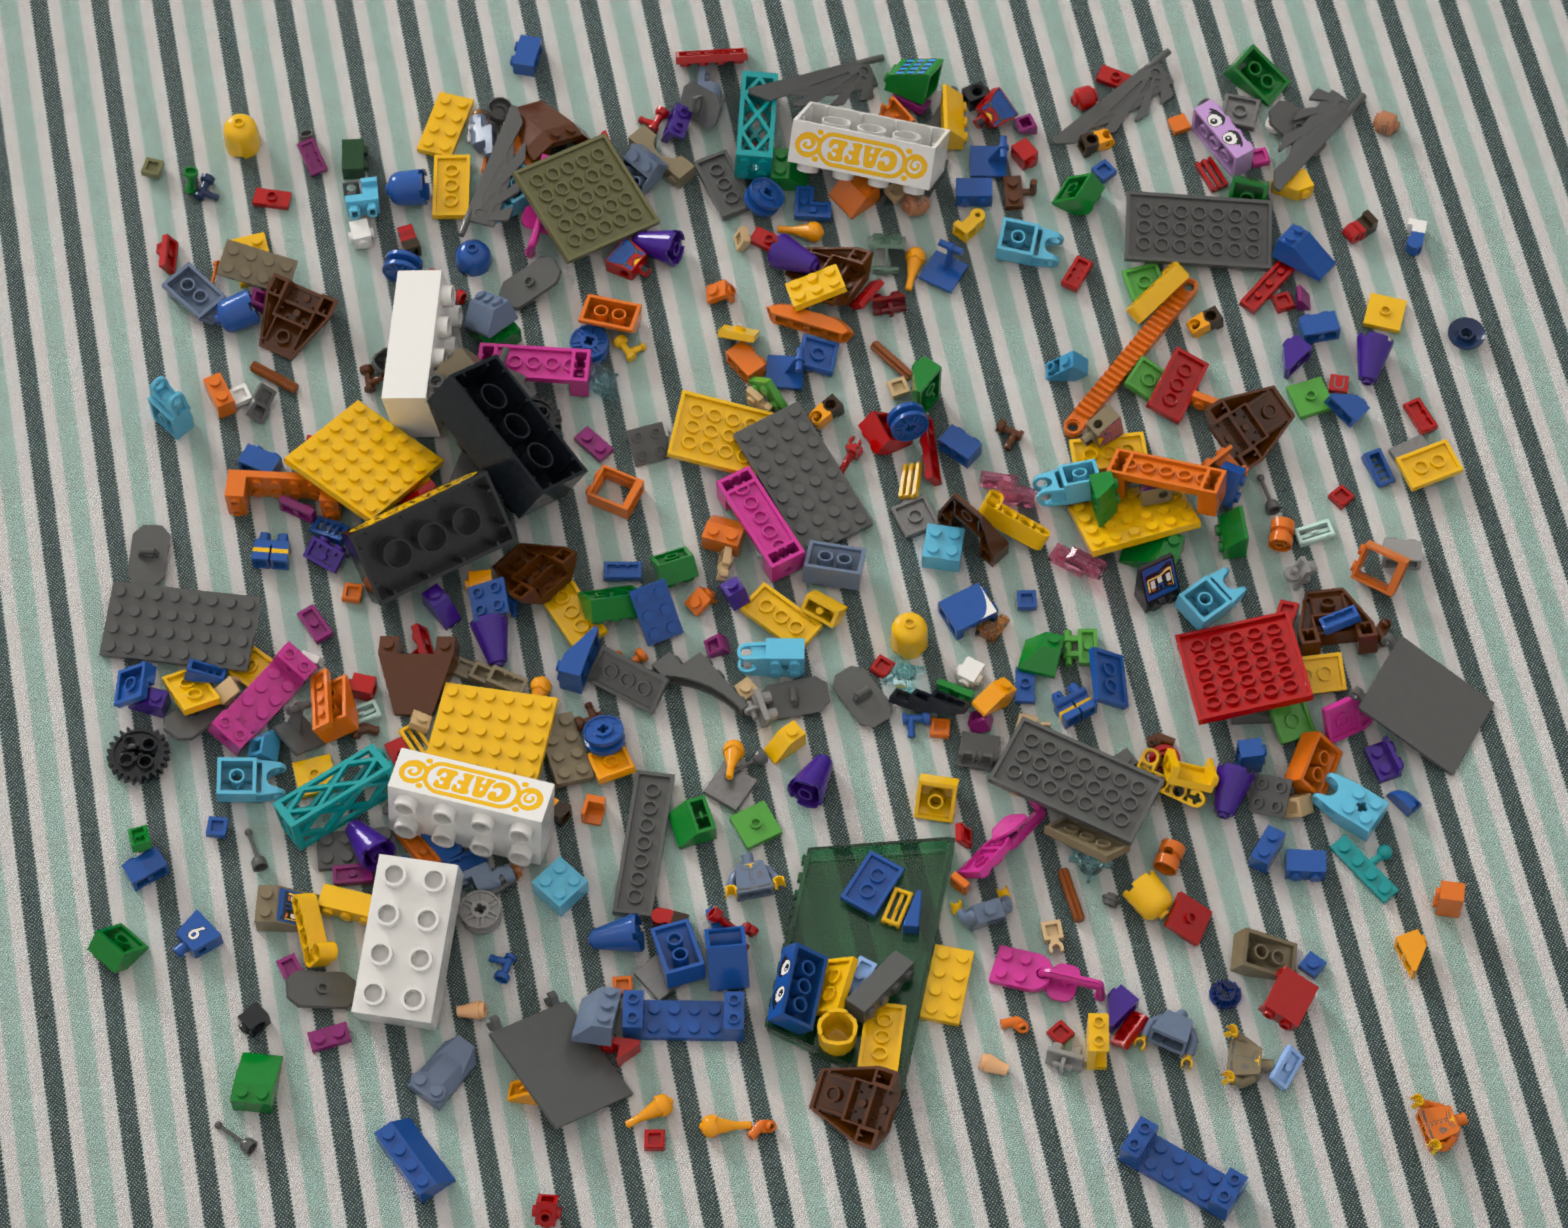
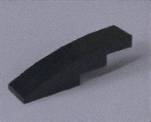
M896 688L888 701L907 709L945 715L965 714L971 705V702L935 689L930 694L916 688L911 694Z

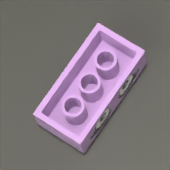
M1210 99L1194 108L1191 130L1228 174L1233 178L1234 174L1242 175L1251 170L1254 146L1245 139L1242 131L1234 126L1231 118L1222 112L1220 105Z

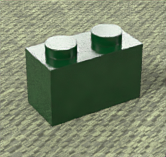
M342 139V173L344 180L365 178V172L369 171L368 161H365V157L369 156L368 146L364 144V139Z

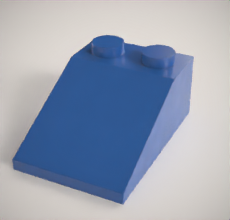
M1294 223L1278 238L1272 254L1273 258L1318 282L1336 264L1309 231Z
M594 626L564 653L562 660H558L556 671L558 672L557 680L561 689L582 694L587 682L586 678L600 647L598 627Z
M688 918L650 928L661 971L668 989L706 979L705 962Z

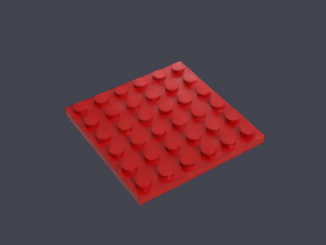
M1288 610L1175 635L1199 725L1314 700Z

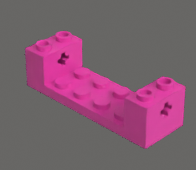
M480 342L478 353L480 359L484 360L495 354L499 357L503 347H508L510 352L504 365L513 371L525 375V381L569 384L570 396L589 397L593 366L591 349Z
M747 466L716 481L718 500L725 511L732 509L761 554L763 570L770 581L773 583L803 568L805 562L804 549L751 467Z
M288 641L275 655L273 661L243 693L215 718L207 731L237 756L250 743V740L266 726L310 679V676L314 674L318 666Z

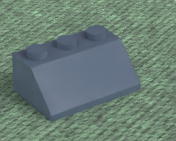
M481 291L475 295V298L470 300L464 328L486 338H491L517 320L518 316L508 299L487 291Z
M810 540L803 566L802 582L859 591L866 548Z
M602 986L581 999L571 1041L603 1046L612 1045L621 1009L622 989Z

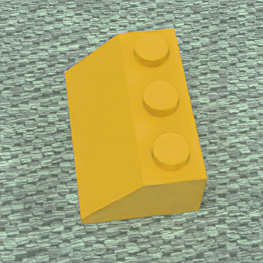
M942 84L940 102L941 128L950 130L947 150H963L964 143L968 141V132H964V128H967V117H964L967 104L963 102V94L947 84Z

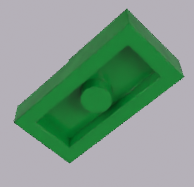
M940 678L938 679L936 689L971 703L974 700L975 691Z
M147 824L127 830L133 853L145 852L152 848Z

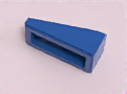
M1381 448L1364 453L1361 456L1364 466L1378 488L1396 482ZM1376 458L1377 461L1372 462L1371 459ZM1377 464H1380V465H1381V466L1378 467V468H1374V465H1377ZM1381 470L1385 472L1379 475L1377 474V472ZM1385 476L1388 477L1387 480H1384L1382 482L1380 481V478Z
M318 516L310 527L309 532L319 537L322 535L330 539L331 543L343 546L345 542L341 532L350 527L343 523ZM320 522L323 523L320 529H316Z
M190 658L184 680L222 683L225 680L227 669Z
M917 890L904 920V934L918 935L922 906L921 890Z

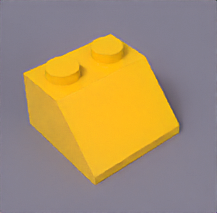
M921 773L918 780L914 818L953 823L959 779Z

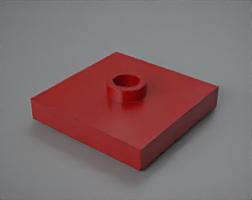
M1181 891L1176 895L1164 927L1193 946H1198L1212 911Z

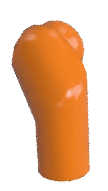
M1019 1016L1000 1019L1002 1029L1012 1027L1021 1034H1025L1029 1030V1024Z
M759 1120L747 1133V1136L755 1141L760 1133H772L775 1131L777 1124L773 1120Z

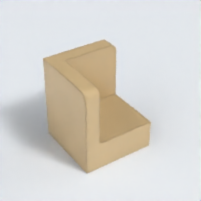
M229 676L214 688L220 697L222 705L230 706L236 700L235 696L241 691L237 685L241 682L239 677Z
M1294 793L1290 795L1285 818L1303 817L1313 813L1311 793Z

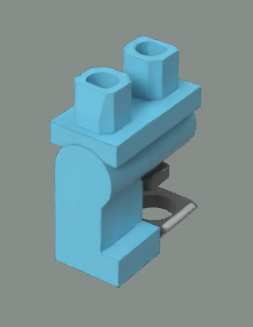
M377 176L360 178L362 194H360L359 181L342 183L347 216L351 217L352 220L359 219L363 215H368L371 218L377 217L380 214ZM348 185H355L356 189L348 191L346 187Z

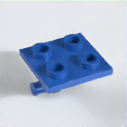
M1000 136V144L998 146H970V178H1003V176H1006L1007 151L1009 150L1007 136Z
M940 239L938 246L947 249V254L936 250L920 274L919 279L951 294L967 270L968 264L954 258V253L962 256L964 249L956 246L954 242L949 243Z
M797 347L796 356L768 355L766 378H771L777 389L802 390L803 364L805 363L804 348Z
M504 577L468 587L474 623L479 621L478 617L493 613H500L501 616L511 612L512 618L519 616L518 600L512 598L508 593Z

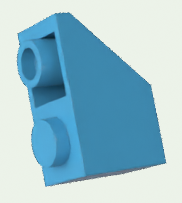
M1074 350L1046 363V380L1075 382L1088 375V359Z
M274 730L258 735L250 740L247 757H257V759L277 762L281 738Z

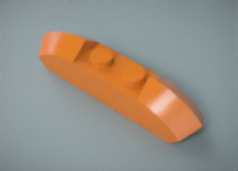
M786 303L773 304L766 307L772 323L841 344L849 341L855 334L844 321L834 316L828 317L823 313H815L806 308L796 312L793 304Z

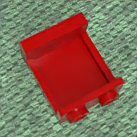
M1284 966L1277 971L1275 975L1277 979L1264 1004L1260 1005L1258 1010L1262 1012L1265 1018L1279 1023L1282 1029L1292 1031L1299 1027L1319 987L1289 967Z

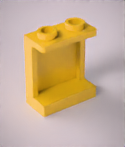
M1167 748L1161 764L1167 784L1212 793L1214 787H1217L1219 782V776L1217 775L1216 766H1214L1212 758H1207L1205 766H1198L1178 761L1175 749Z
M1088 1013L1086 1026V1070H1107L1109 1015L1107 1013Z

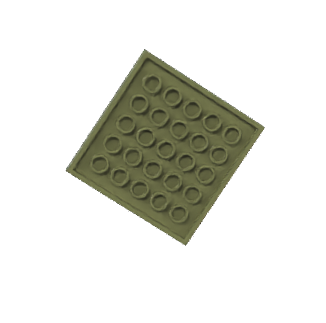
M605 133L515 170L512 173L517 185L567 264L618 243L627 237L634 236L638 232H643L657 226L660 223L656 213Z

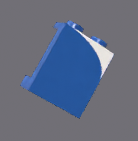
M979 583L938 602V613L956 640L963 638L965 631L989 619L993 622L997 620L998 608L994 602H990L986 589L984 587L981 588Z

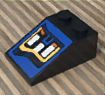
M1171 552L1137 568L1134 596L1145 613L1156 611L1166 603L1171 604L1177 600L1180 586L1174 557Z

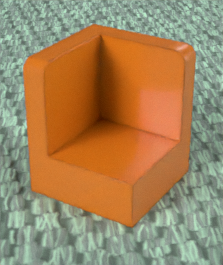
M587 793L581 811L582 823L601 826L607 807L606 797Z

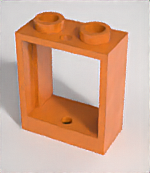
M603 464L601 469L596 471L592 485H589L586 489L587 503L628 520L645 490L644 480ZM606 479L631 489L622 505L597 496Z
M1368 540L1365 544L1362 543L1357 554L1360 556L1358 561L1355 560L1351 566L1350 571H1353L1351 578L1392 597L1397 592L1411 559ZM1370 549L1398 562L1389 584L1361 571Z

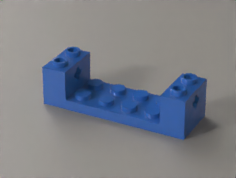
M623 990V1038L664 1041L744 1042L745 992L724 991V1001L645 1000L644 990Z
M1140 1116L1121 1146L1118 1160L1226 1222L1246 1189L1248 1177L1231 1167L1226 1174L1222 1173L1158 1136L1159 1126Z

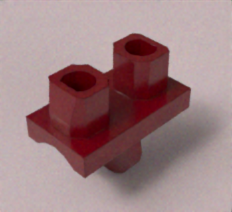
M892 291L888 296L875 294L872 298L873 316L889 314L891 318L894 317L896 312L906 311L905 294L899 291Z

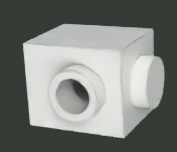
M367 218L349 222L350 232L348 233L350 243H354L355 250L373 246L372 238H375L373 227L369 228Z
M968 656L962 665H958L955 671L956 683L973 691L976 686L981 685L984 679L985 664Z

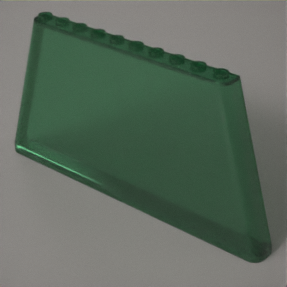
M938 837L810 847L807 850V855L803 854L801 866H804L803 872L798 874L797 884H800L799 890L795 889L793 901L796 902L795 908L791 907L789 919H792L791 925L786 927L785 937H788L787 943H783L782 949L797 942L829 957L828 959L850 956L858 959L859 956H862L878 964V967L896 950L914 962L913 978L909 982L906 981L902 985L901 990L897 994H893L888 1003L907 1005L898 1067L901 1096H903L956 838ZM870 850L905 868L896 887L914 893V896L917 890H921L922 906L918 935L903 933L904 920L900 929H896L895 926L890 927L887 923H881L893 890L875 918L840 900L841 894ZM901 893L897 894L887 917L888 919H891ZM906 895L896 916V922L898 921L904 904L907 900L908 896ZM768 1015L766 1016L765 1027L768 1028L769 1033L838 1067H857L863 1023L857 1020V1038L853 1049L844 1056L835 1057L824 1052L819 1045L817 1024L819 1018L823 1015L816 1016L813 1031L802 1035H797L767 1021Z

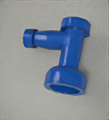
M922 712V714L914 715L902 713L903 725H907L908 738H915L914 722L930 725L929 713Z
M506 953L505 957L490 954L489 962L503 965L501 970L496 971L494 974L496 981L508 984L510 980L508 972L512 963L517 959L514 954Z

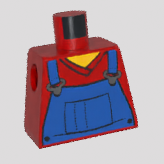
M996 87L991 89L975 107L979 116L973 120V123L978 129H981L984 125L992 129L1017 117L1019 114L1002 89Z
M628 237L623 239L605 260L606 271L630 281L634 280L638 274L648 277L652 268L646 265L647 254Z

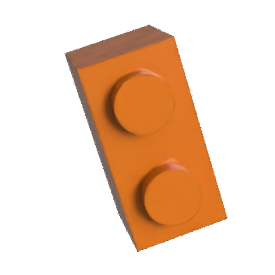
M740 341L725 351L726 362L748 386L750 385L748 382L753 376L762 377L766 374V361L755 353L754 348L750 344L747 345L746 342Z
M219 372L204 378L205 390L219 418L222 419L236 413L235 400L221 373Z
M1441 880L1440 887L1435 889V896H1433L1432 907L1436 908L1435 915L1459 918L1464 903L1465 883Z

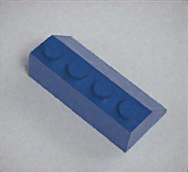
M411 1118L391 1121L374 1132L376 1142L421 1203H424L456 1181Z

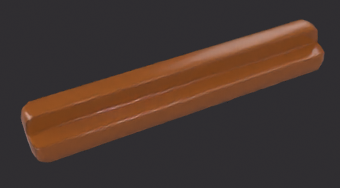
M874 341L871 344L870 349L900 376H904L906 381L911 380L912 371L879 341Z
M253 361L250 365L252 372L293 394L299 389L298 383L257 361Z
M1068 868L1059 869L1058 876L1074 922H1082L1085 916Z

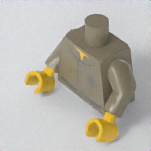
M1235 1024L1227 1025L1226 1028L1230 1031L1224 1032V1036L1226 1038L1232 1037V1039H1230L1227 1070L1221 1073L1222 1076L1226 1077L1222 1080V1084L1227 1085L1229 1083L1243 1089L1259 1081L1261 1071L1272 1072L1273 1060L1262 1059L1261 1047L1240 1033Z

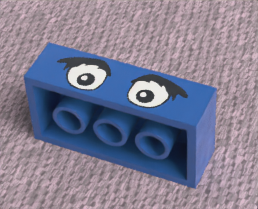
M797 942L783 947L767 1021L797 1035L813 1031L829 957Z

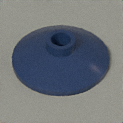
M1462 317L1450 324L1448 338L1454 346L1464 350H1471L1483 343L1485 330L1477 320Z

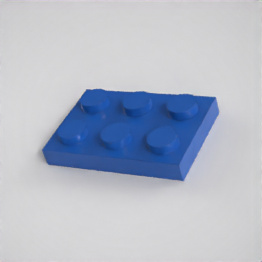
M664 578L628 592L647 646L684 633Z
M1092 647L1089 649L1094 702L1125 710L1129 707L1123 655Z
M870 850L841 894L840 900L875 918L903 875L905 868Z

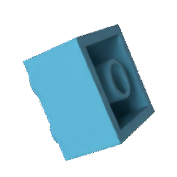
M927 523L922 552V567L959 572L965 540V528Z
M560 856L532 881L533 892L560 917L589 891L588 880Z

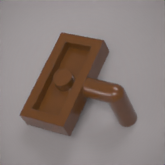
M1021 175L1003 176L1005 210H1023V196L1036 195L1037 180L1031 179L1030 188L1022 189Z

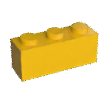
M324 883L318 900L320 913L326 917L335 916L343 921L350 922L352 920L366 926L372 895Z

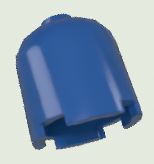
M414 169L394 172L390 176L388 184L385 185L386 195H389L391 201L398 206L428 205L426 200L430 199L429 183H425L424 176H427L426 170Z
M243 290L219 301L216 307L217 315H214L218 326L222 325L227 332L234 333L261 323L257 310H253L249 304L252 302L249 290Z

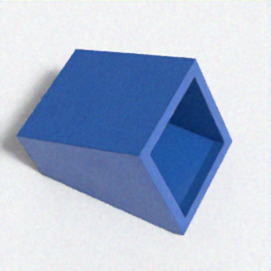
M744 926L704 929L710 991L740 990L750 987Z

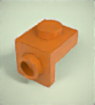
M725 279L706 286V300L710 305L725 299L730 303L735 302L736 290Z
M699 586L684 603L695 616L699 617L711 603L717 604L719 601L715 598L716 594L708 587L703 588Z

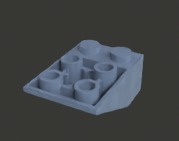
M633 143L622 159L644 196L661 179L669 166L644 144Z

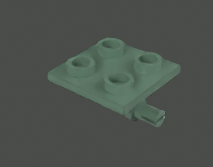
M874 233L873 236L869 235L868 248H885L884 266H873V273H884V275L899 274V266H888V249H905L906 237H902L901 234L884 236L882 233Z

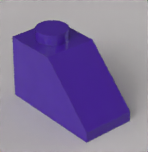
M1297 334L1291 339H1286L1282 345L1283 374L1286 380L1311 357L1313 347Z
M737 576L717 586L734 611L751 602L745 587Z
M437 583L421 593L423 605L445 630H448L462 620L449 596Z
M148 687L147 699L130 704L128 708L164 718L172 702L168 691Z
M1121 984L1117 989H1111L1107 995L1110 1034L1116 1031L1132 1010L1135 1011L1138 1008L1139 999Z

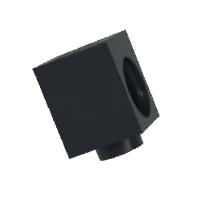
M982 81L962 88L963 102H966L969 112L974 111L975 107L990 92L989 88L984 86Z
M254 1002L238 1016V1027L245 1035L248 1033L252 1038L271 1023L269 1014L257 1002Z

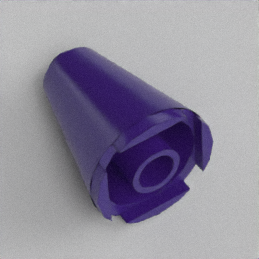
M681 230L638 232L632 238V242L648 256L674 267V264H679L682 259L685 246L681 245L682 240L685 241V237Z
M786 233L778 235L777 238L779 240L777 243H772L770 247L768 262L771 263L769 266L774 269L810 274L820 269L819 258Z
M1363 332L1357 335L1356 339L1358 380L1363 385L1371 386L1377 382L1393 348L1394 340L1389 341L1388 336L1381 333L1368 332L1367 335H1362Z
M500 613L487 614L478 617L479 621L475 623L473 619L470 622V628L488 665L504 667V664L508 661L507 615L504 614V617H500Z
M824 754L815 756L789 782L787 791L791 798L794 796L798 799V804L807 808H817L818 805L821 806L823 804L833 767V762L829 756Z
M1221 763L1217 765L1216 772L1219 776V782L1217 787H1215L1214 812L1217 813V817L1228 819L1234 816L1256 775L1254 772H1251L1250 775L1246 772L1247 768L1231 763H1225V766H1222Z
M353 820L347 824L345 833L361 867L365 871H376L379 854L394 856L396 847L390 839L361 820Z

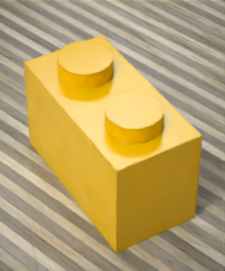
M815 589L806 594L800 611L833 628L841 624L848 607Z

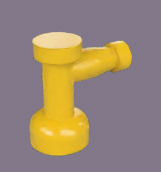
M624 334L617 336L613 340V344L616 348L622 349L628 362L634 361L637 358V353L646 350L644 343L629 348L627 337Z

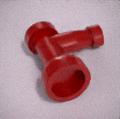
M662 106L656 108L654 120L640 116L638 123L645 124L656 134L661 121L667 119L670 114Z

